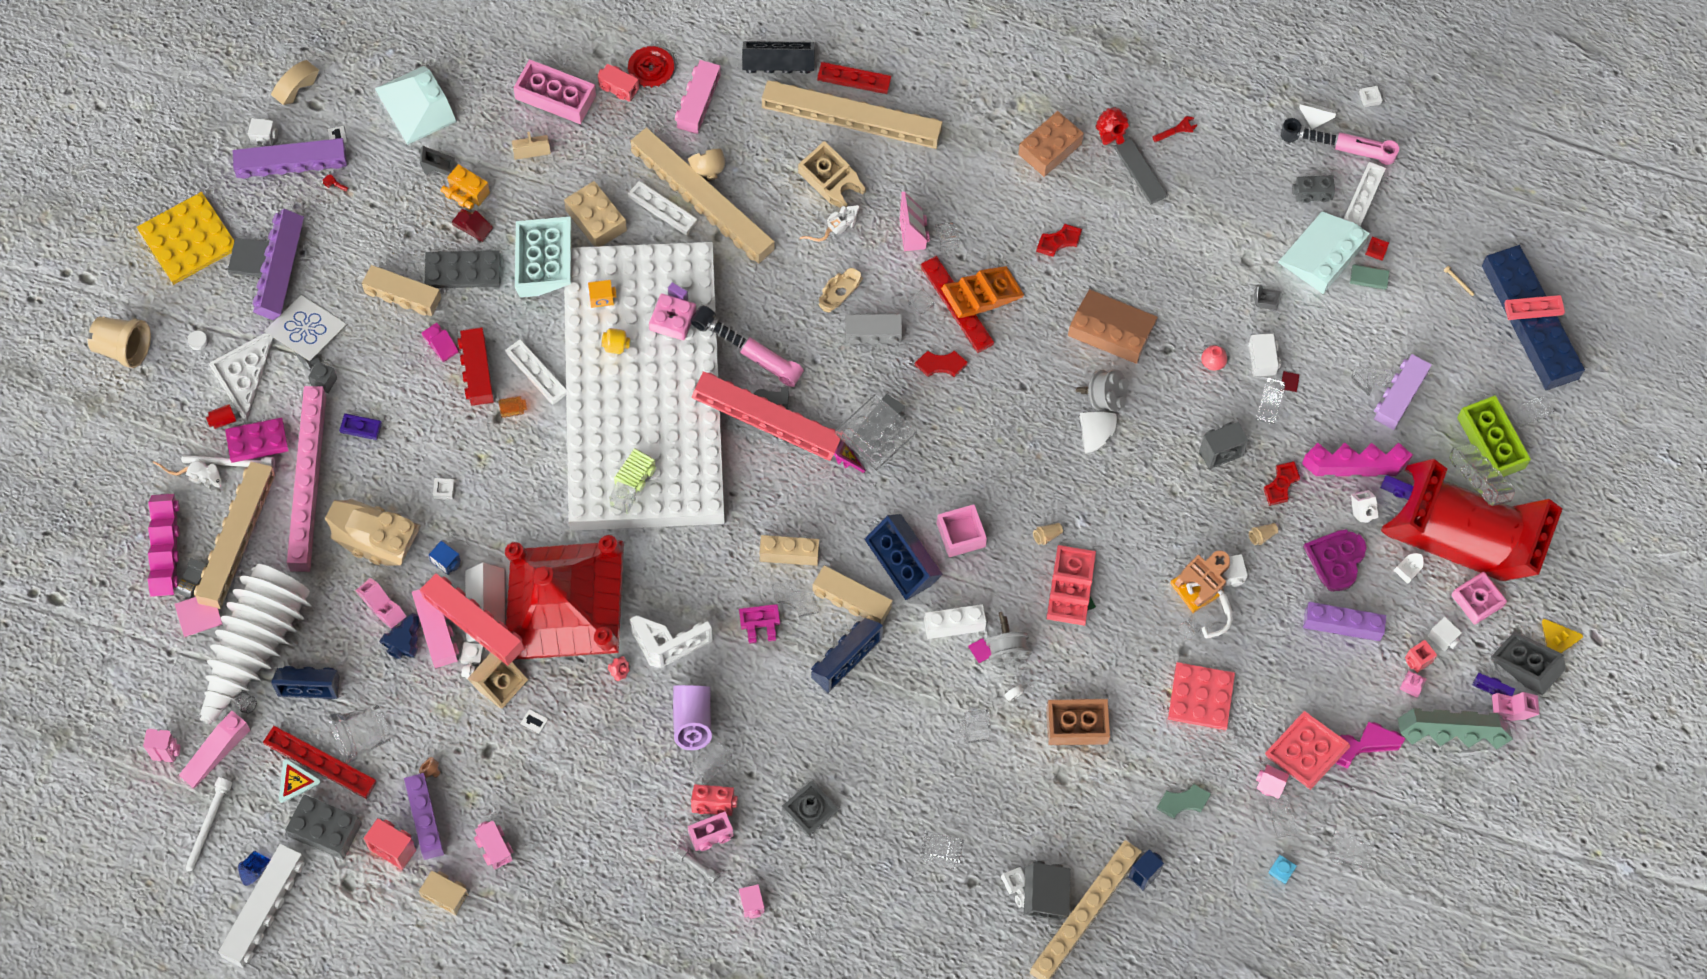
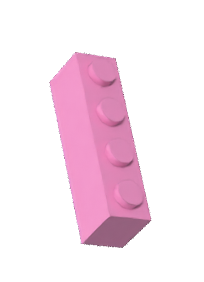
M703 60L699 61L698 66H694L692 72L693 79L692 81L689 80L686 88L687 94L686 96L683 95L681 99L682 107L680 110H677L675 115L678 129L696 134L699 133L721 76L720 65Z
M420 589L412 591L434 667L438 668L458 662L456 655L459 654L456 643L452 644L450 637H453L454 634L451 625H446L445 620L448 618L423 599Z

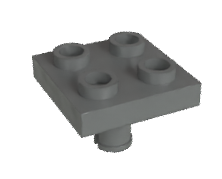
M810 781L782 805V809L808 837L839 811L837 806L813 781Z

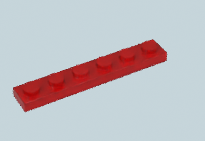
M935 256L921 263L920 268L976 352L980 353L993 346L994 341L976 314L958 318L941 289L944 284L954 283L938 257Z
M274 725L263 741V744L365 799H367L377 783L372 777Z

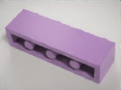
M1411 354L1408 360L1404 359L1400 366V369H1402L1401 373H1396L1391 381L1394 385L1392 388L1388 387L1383 395L1385 400L1383 403L1379 402L1374 410L1377 413L1374 420L1395 430L1432 364Z

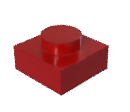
M1372 236L1365 255L1383 261L1389 242Z

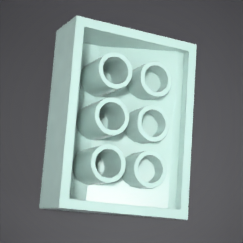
M1321 212L1279 260V264L1324 294L1366 245L1370 233L1353 222Z
M571 216L516 221L515 289L519 297L539 296L570 285Z

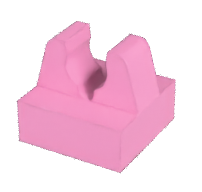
M1408 670L1400 690L1418 698L1426 678Z

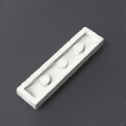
M1372 162L1368 163L1344 220L1353 222L1361 227L1386 168Z
M640 181L628 193V198L686 236L698 223L697 218Z
M518 340L505 350L511 360L552 405L566 396V389L521 340Z

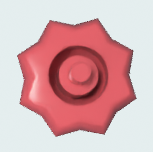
M623 656L614 658L613 662L608 665V670L615 680L626 679L630 671L629 662Z

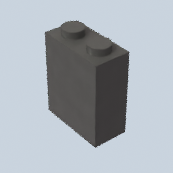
M1033 861L1032 864L1026 866L1023 915L1059 921L1069 917L1071 869L1064 868L1061 864L1046 865L1043 861Z

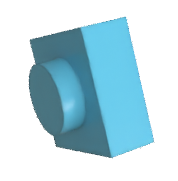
M1279 855L1268 873L1286 884L1297 865Z

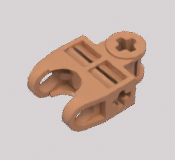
M1216 551L1206 561L1200 555H1197L1184 568L1175 585L1180 588L1184 583H1198L1201 591L1199 593L1200 596L1194 603L1197 606H1201L1212 599L1227 584L1221 576L1230 566L1229 555L1224 551ZM1218 558L1219 560H1221L1223 558L1224 565H1216V559Z

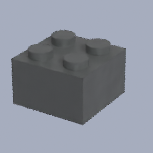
M1239 421L1233 424L1230 422L1218 430L1212 429L1207 431L1199 451L1210 470L1243 457L1249 440Z

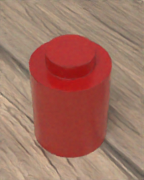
M230 404L208 412L209 416H206L209 427H214V429L236 422Z

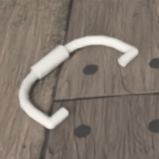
M1191 582L1186 585L1190 595L1194 593L1192 587L1200 586L1198 583ZM1222 589L1218 593L1225 615H1227V624L1223 629L1208 633L1207 628L1203 627L1202 631L1205 638L1224 634L1231 627L1233 611L1227 594H1224Z

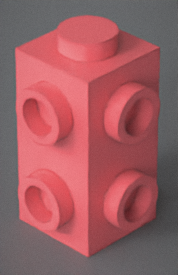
M607 64L598 73L599 87L606 92L615 94L619 99H625L630 102L639 90V80L637 77L623 72L617 66Z
M694 784L691 797L692 813L717 815L726 812L727 816H732L733 808H737L738 796L734 795V787Z

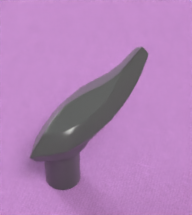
M295 352L303 366L309 370L312 369V366L317 361L320 362L318 356L308 361Z

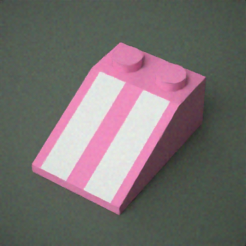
M901 192L899 220L904 251L926 249V243L930 241L929 231H925L927 217L923 215L922 208L906 192Z

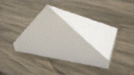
M1301 101L1300 109L1311 129L1335 118L1336 110Z

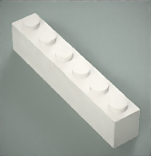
M279 844L219 949L218 953L222 958L241 967H244L246 963L251 961L256 944L259 945L264 937L263 932L266 927L272 924L274 920L273 914L277 908L279 909L282 906L286 891L291 890L295 881L294 877L304 867L305 859L301 853Z

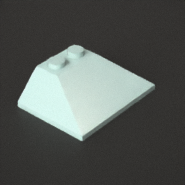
M425 66L375 88L407 145L456 122L446 96L431 71Z

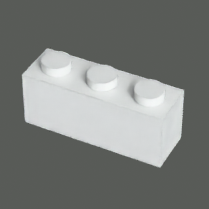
M983 604L925 613L924 624L927 639L985 631L986 618Z

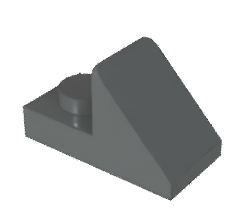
M422 146L420 165L425 175L430 174L432 171H437L449 176L454 170L455 157Z

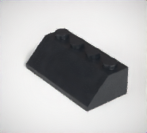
M743 41L742 70H746L747 73H756L757 71H764V73H775V71H782V73H793V71H800L803 74L811 73V71H814V42Z

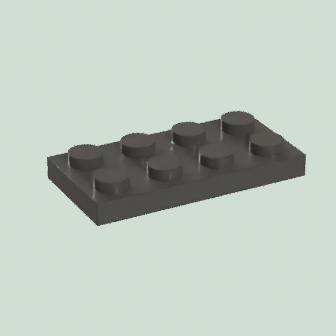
M500 251L425 252L424 284L434 288L500 287Z

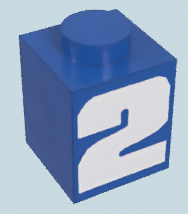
M442 541L429 553L430 562L447 575L452 571H456L460 566L461 559L459 553Z

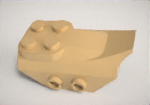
M354 499L334 500L325 517L331 529L332 540L350 551L357 558L364 557L373 564H383L385 566L402 565L421 525L397 513L385 512L379 506L372 507Z

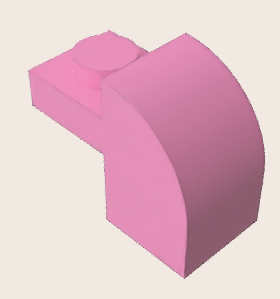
M1525 692L1514 696L1500 693L1492 695L1493 713H1498L1504 720L1517 721L1539 715L1537 695Z

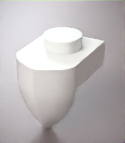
M1409 554L1394 569L1407 584L1422 569L1424 565L1423 554Z

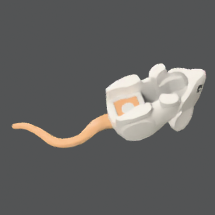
M842 206L840 212L832 213L828 218V228L824 237L802 236L800 239L820 242L827 239L830 232L839 235L848 226L853 228L856 223L859 206Z
M153 461L154 464L169 474L178 476L186 472V475L189 476V481L199 485L204 483L203 485L207 488H210L211 484L215 487H221L220 473L214 464L208 466L204 462L195 461L181 471L173 472Z

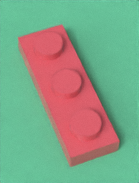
M1561 295L1506 300L1504 303L1508 320L1561 316L1565 313Z

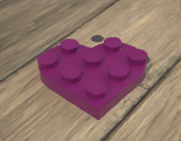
M1347 529L1305 543L1303 546L1320 581L1331 592L1346 590L1355 583L1358 573L1357 565L1364 559L1367 548L1365 540L1360 534L1357 535L1354 532H1349Z

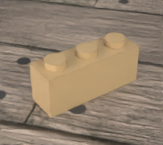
M761 535L760 562L818 566L819 539Z

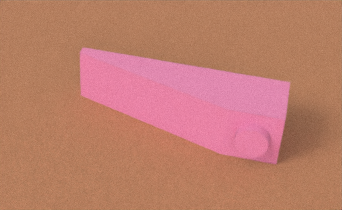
M231 711L217 725L179 776L192 788H195L248 734L250 728L247 723L235 712Z

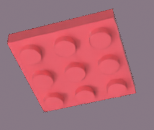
M1177 662L1167 720L1226 730L1235 673Z
M1304 711L1266 751L1265 755L1311 790L1350 748V744Z

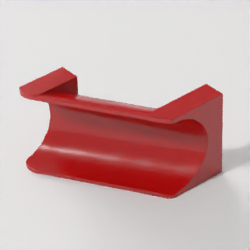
M1435 459L1406 466L1405 471L1414 478L1413 491L1401 512L1390 522L1382 526V533L1392 539L1474 571L1485 572L1487 576L1499 581L1540 574L1563 508L1551 499L1512 507L1444 481L1448 468Z

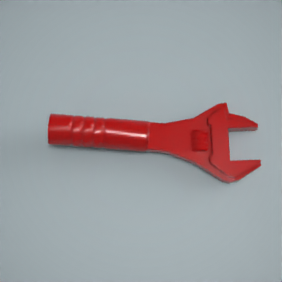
M1185 116L1177 126L1152 136L1153 141L1158 142L1180 132L1193 133L1197 124L1191 126L1189 121L1194 120V117Z

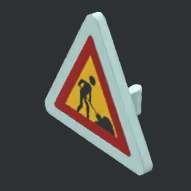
M287 759L283 761L279 801L281 803L320 785V780Z

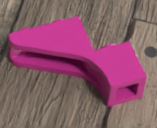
M1368 722L1360 741H1356L1351 735H1340L1341 738L1350 744V748L1341 756L1336 764L1348 769L1352 760L1361 753L1397 751L1404 743L1405 737H1402L1396 731L1384 729L1378 723Z

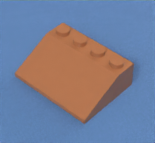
M1089 289L1070 324L1068 336L1137 364L1158 317Z

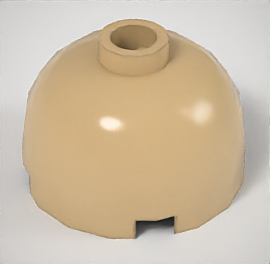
M711 149L705 151L706 153L702 155L698 153L688 158L689 166L703 178H706L707 181L717 179V175L723 171L725 166V157L722 149Z

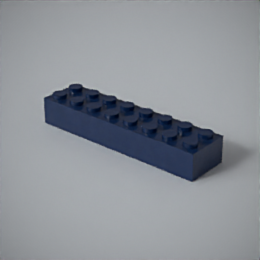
M1520 245L1486 256L1482 268L1505 313L1504 303L1506 300L1547 297ZM1557 316L1509 320L1545 391L1580 379L1585 369Z

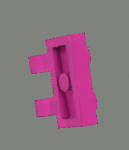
M778 604L739 609L741 630L747 629L749 644L756 643L755 628L767 627L768 641H776L775 626L780 625Z

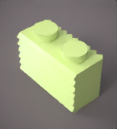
M634 448L614 477L615 485L635 496L637 491L641 492L643 490L646 478L654 474L656 470L655 459Z

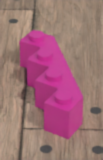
M1317 443L1305 455L1302 465L1315 476H1397L1409 464L1413 454L1400 443H1397L1387 454L1383 453L1373 443L1361 454H1358L1344 443L1332 455L1322 445Z
M175 493L151 495L148 502L151 517L148 526L151 545L148 551L150 573L147 580L150 597L174 595L179 583L177 576V562H179V552L177 550V537H179L177 512L180 510L179 500L175 499Z

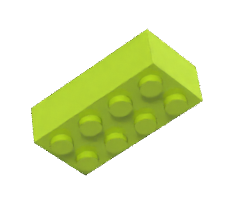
M1496 395L1461 409L1457 418L1491 481L1526 469L1531 459Z

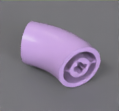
M673 686L674 739L676 744L683 749L699 750L711 741V687Z

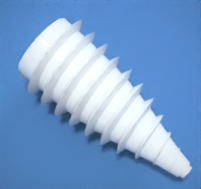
M257 564L256 567L252 568L251 576L240 577V581L245 588L244 590H233L238 602L227 603V607L232 612V615L221 617V621L226 625V630L215 631L221 643L220 645L210 646L217 655L216 660L207 661L213 669L212 674L206 676L209 685L207 692H205L206 697L200 712V720L206 724L211 725L212 722H215L232 700L236 701L235 697L242 690L249 691L246 685L252 679L261 680L257 675L261 668L271 669L267 663L270 656L281 657L275 648L279 644L289 645L283 636L287 631L297 632L291 625L294 619L304 620L299 610L302 606L312 607L306 600L310 593L307 587L269 566Z

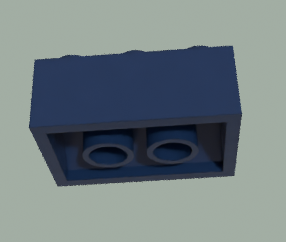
M284 666L283 668H277L271 684L278 697L337 699L340 676L337 670L330 667L315 669L307 666L303 667V669H298L293 666Z

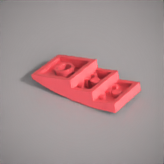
M1061 545L1057 546L1046 619L1085 626L1096 551Z

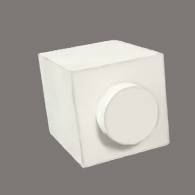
M1444 617L1431 629L1428 637L1443 651H1447L1450 647L1454 649L1459 644V637L1462 632Z

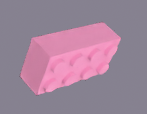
M530 59L513 87L516 100L578 124L582 123L596 97L595 84Z

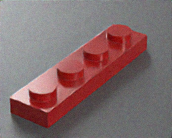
M821 62L817 81L888 94L891 76Z

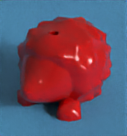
M1107 108L1096 122L1097 125L1095 127L1099 131L1103 145H1108L1116 140L1117 144H1122L1125 141L1123 135L1126 134L1129 126L1126 113L1119 108Z

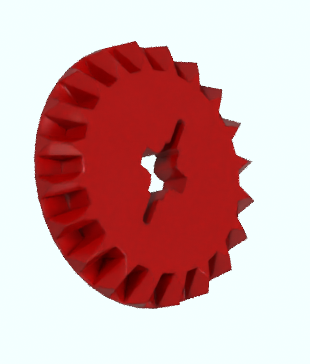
M643 47L635 51L629 58L628 73L635 75L639 80V84L643 85V87H659L663 83L666 84V81L670 80L672 74H674V60L666 50L660 47ZM649 65H653L652 71L649 70Z

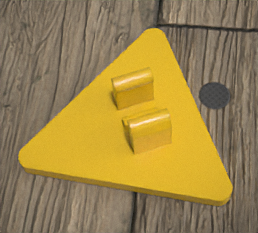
M1543 619L1541 622L1546 646L1559 653H1563L1583 638L1581 633L1547 619Z

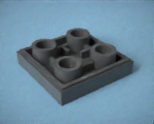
M235 238L228 273L261 277L262 272H260V269L266 259L264 253L269 245V241Z

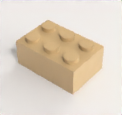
M595 181L564 199L565 211L571 216L594 247L603 246L627 231L625 218Z

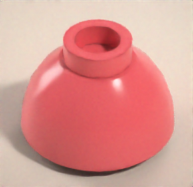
M1209 346L1202 353V363L1210 370H1220L1227 364V353L1220 346Z

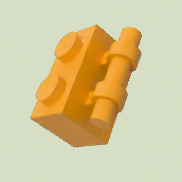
M459 164L447 177L450 188L443 185L440 190L448 199H454L461 207H466L470 210L474 207V204L480 206L490 194L487 181Z

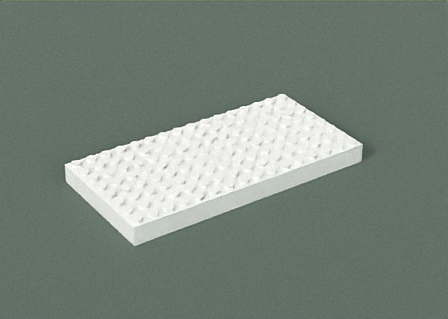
M713 242L571 248V284L564 286L568 517L570 531L724 524L720 411L691 398L703 371L712 373L718 378L717 334L715 332L712 333L708 329L705 332L700 331L692 324L685 340L649 330V322L660 294L668 295V287L672 282L688 291V301L696 304V311L701 305L712 309L716 314ZM611 280V287L615 286L617 297L613 298L614 305L591 308L588 282ZM609 328L625 330L626 336L630 338L629 348H625L622 354L607 353L604 347H601L603 332H606ZM634 448L655 459L656 466L654 474L646 478L643 490L641 492L637 491L635 496L619 488L614 482V477Z

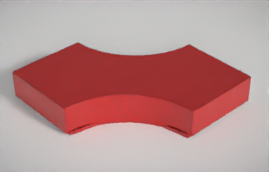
M1064 224L1062 229L1056 233H1043L1036 252L1054 257L1056 252L1064 247H1077L1082 229Z
M927 351L915 362V366L927 377L935 373H947L955 377L968 365V362L956 351L947 355H935Z
M1295 461L1276 465L1275 480L1263 488L1269 506L1288 501V488L1294 482L1300 480Z

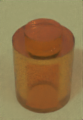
M521 396L498 400L501 418L524 415V410H527L526 399H522Z

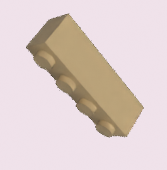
M373 265L370 266L362 281L364 292L367 295L380 297L388 303L399 304L404 309H413L421 315L433 316L441 300L439 289Z
M825 565L813 583V592L817 597L826 598L833 605L848 609L854 616H861L883 624L892 608L893 600Z

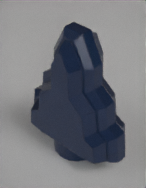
M412 613L402 621L400 626L393 627L389 633H384L379 643L388 648L387 653L396 659H401L403 655L415 658L418 651L416 632L419 628V616Z

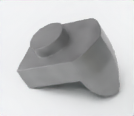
M1258 285L1254 290L1255 305L1259 308L1277 310L1282 298L1281 291L1263 289L1262 285Z

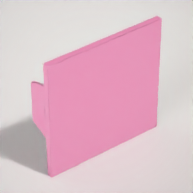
M196 597L175 604L184 637L222 625L218 608L198 604Z

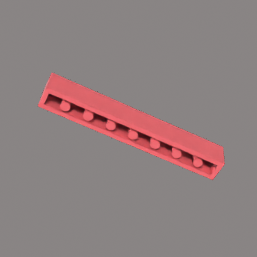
M703 371L691 397L829 461L832 459L842 437V434L838 433L835 429L822 426L817 421H811L800 413L787 410L784 406L776 405L765 397L754 395L747 389H741L730 381L719 379L712 373Z

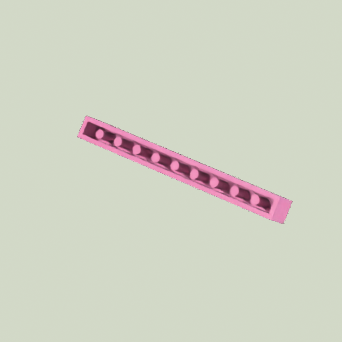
M304 386L287 556V564L291 572H310L326 407V394L323 386Z

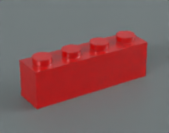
M483 327L461 330V338L457 339L459 349H463L460 361L461 366H465V371L462 372L464 383L467 382L468 388H464L466 400L470 399L471 406L494 403Z

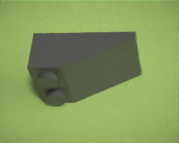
M1516 631L1491 656L1493 661L1526 688L1542 696L1566 670L1563 654Z

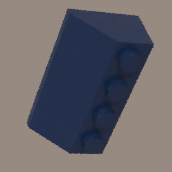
M902 514L887 515L864 539L905 600L931 587L943 575Z
M864 618L861 622L857 621L853 625L852 631L848 635L844 634L838 641L839 644L835 648H830L826 652L825 658L821 662L817 661L812 666L811 678L829 693L882 640L883 625L868 618Z

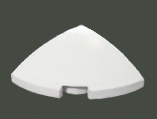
M1108 412L1080 413L1085 454L1091 453L1106 445V440L1110 435L1113 436L1116 429L1117 416L1115 413Z

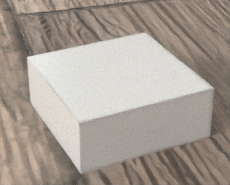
M1378 86L1360 89L1359 95L1364 108L1381 105L1382 98Z
M435 478L433 499L453 500L454 479Z

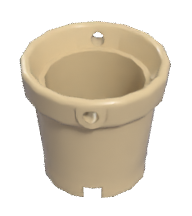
M99 316L90 327L89 332L93 333L92 339L88 338V346L91 352L115 359L121 365L134 369L144 361L148 353L151 341L150 327L146 321L135 318L127 321Z

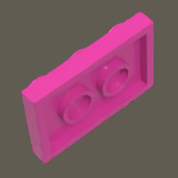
M282 417L225 429L231 463L289 451Z

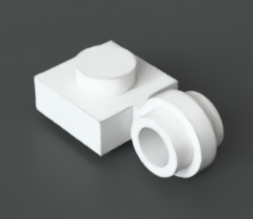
M463 643L461 663L467 665H463L462 677L467 679L476 670V666L473 665L481 664L484 649L481 644Z
M1021 867L1003 873L1001 878L1009 894L1017 892L1015 896L1016 904L1024 908L1025 894L1023 889L1025 875Z

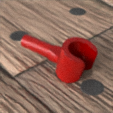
M331 174L323 178V184L327 188L334 185L346 192L349 189L338 183Z

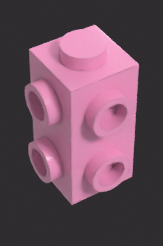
M485 821L478 825V828L475 829L477 836L474 837L478 848L483 847L485 851L483 857L487 865L491 864L495 870L513 861L511 854L514 852L509 842L504 843L502 837L505 835L501 826H496L494 821Z

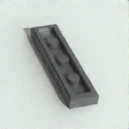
M1131 138L1125 140L1122 144H1116L1114 147L1115 151L1150 205L1166 198V192Z

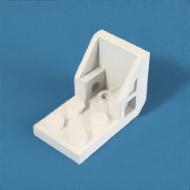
M640 616L630 619L632 634L651 666L662 668L713 642L712 627L708 621L696 624L687 632L678 633L673 639L664 625Z

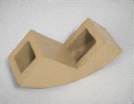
M307 60L299 62L281 77L271 95L283 105L293 103L299 88L314 84L319 69Z

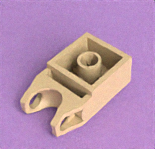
M825 141L798 164V173L830 204L840 209L842 206L847 207V203L841 195L843 191L851 189L862 195L866 192V188L860 182L857 173Z

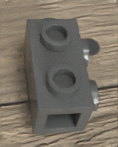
M1333 175L1297 177L1295 184H1292V194L1296 196V202H1327L1333 200L1336 192Z

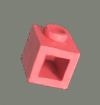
M1424 640L1411 648L1405 659L1407 665L1418 673L1432 664L1437 654L1427 641Z

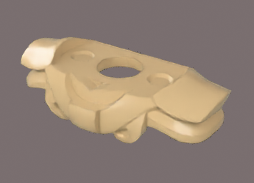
M849 268L843 274L838 273L835 277L829 279L822 290L823 295L819 297L820 308L825 312H831L839 307L859 286L863 279L861 273L854 268ZM839 288L846 289V293L842 296L837 295L836 291Z

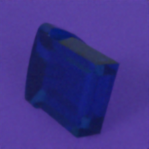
M253 851L244 861L238 864L242 883L245 886L254 883L265 871L271 859Z

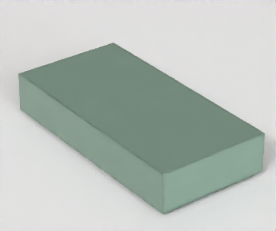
M1352 265L1350 284L1387 289L1389 271Z

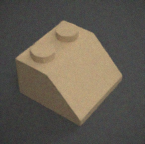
M492 653L467 678L480 693L501 709L528 681L513 662L507 666Z

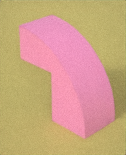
M368 579L355 590L367 606L389 628L392 629L407 617L399 605L391 601L381 586L373 579Z

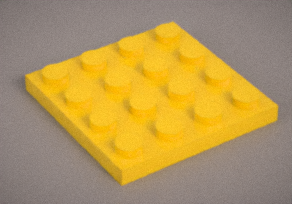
M203 192L190 197L137 226L142 238L173 285L231 254L234 245V239Z

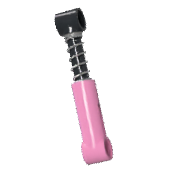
M1295 118L1286 119L1281 130V138L1285 142L1292 143L1298 139H1307L1309 142L1312 140L1316 141V143H1323V145L1329 144L1330 147L1333 145L1335 150L1378 159L1384 165L1393 164L1399 152L1398 144L1392 140L1380 142L1341 132L1333 135L1331 132L1324 133V130L1320 132L1317 129L1311 130L1309 127L1302 126Z
M701 305L690 321L696 329L703 332L707 331V329L712 333L715 332L718 334V337H723L725 341L731 342V345L737 346L742 355L776 375L786 386L794 387L804 372L799 364L787 361L751 337L745 339L743 335L737 334V331L726 327L724 322L720 323L715 318V312L709 307Z

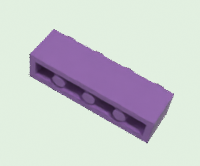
M1308 602L1304 613L1303 628L1380 642L1385 633L1386 615Z
M424 773L404 778L424 860L444 855Z

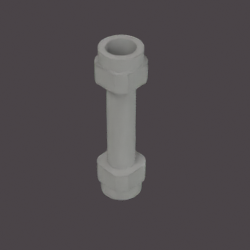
M679 846L673 855L679 861L687 862L704 874V878L711 883H714L720 875L714 868L711 867L709 869L689 855V851L682 846Z

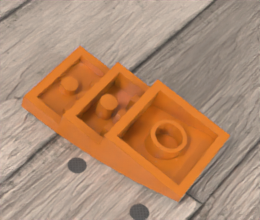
M1007 266L979 270L976 275L962 277L959 282L944 284L941 288L958 318L986 312L1024 296Z

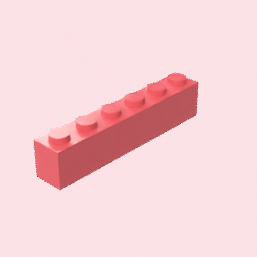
M435 573L420 589L423 599L508 666L524 650L522 638L515 632L513 634L509 632L508 627L503 622L495 621L493 619L494 616L488 610L483 611L480 609V605L471 598L469 600L466 598V594L457 587L455 589L451 586L452 583L445 576L441 578Z

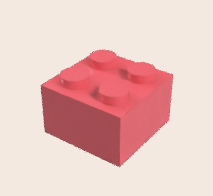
M377 818L364 837L367 847L373 853L403 870L416 852L414 841L411 839L412 836L405 830L398 831L395 829V825L386 819L382 821Z

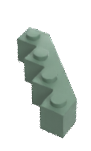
M1413 708L1397 718L1400 733L1412 745L1428 734L1439 746L1444 745L1457 736L1468 748L1486 738L1497 750L1513 740L1509 724L1498 713L1484 715L1472 711L1450 713V710L1433 709V711H1422L1421 708Z

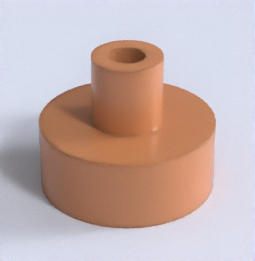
M433 757L428 758L421 765L419 773H424L425 778L431 775L437 778L440 775V771L437 769L439 762Z

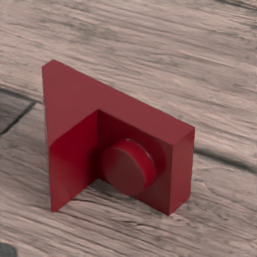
M462 208L452 220L453 226L481 242H484L493 230V226L477 210L472 214Z

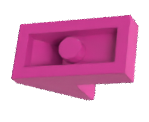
M438 323L421 332L423 338L442 362L459 353L448 332L442 330Z

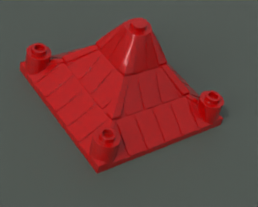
M606 535L599 540V543L524 548L519 542H512L507 545L505 556L510 561L506 626L509 632L512 634L515 632L522 638V645L524 647V650L514 660L619 653L624 542L622 540H616L614 536Z

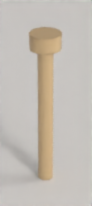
M1449 265L1443 270L1445 273L1448 272L1471 296L1475 294L1451 271Z

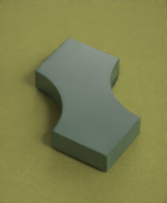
M1195 784L1182 793H1172L1166 790L1156 809L1173 819L1185 810L1201 812L1211 793Z

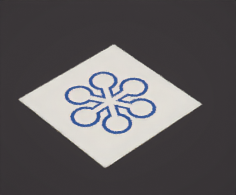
M301 295L264 332L310 361L347 324Z

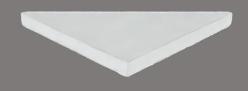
M267 333L256 337L209 363L243 421H246L274 340Z

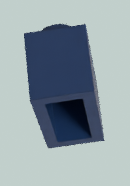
M1148 850L1132 866L1128 878L1144 891L1160 874L1164 865L1162 857L1158 853Z

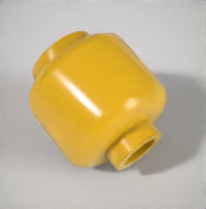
M609 328L606 332H603L601 347H604L607 353L622 354L625 348H629L630 338L626 336L625 330Z

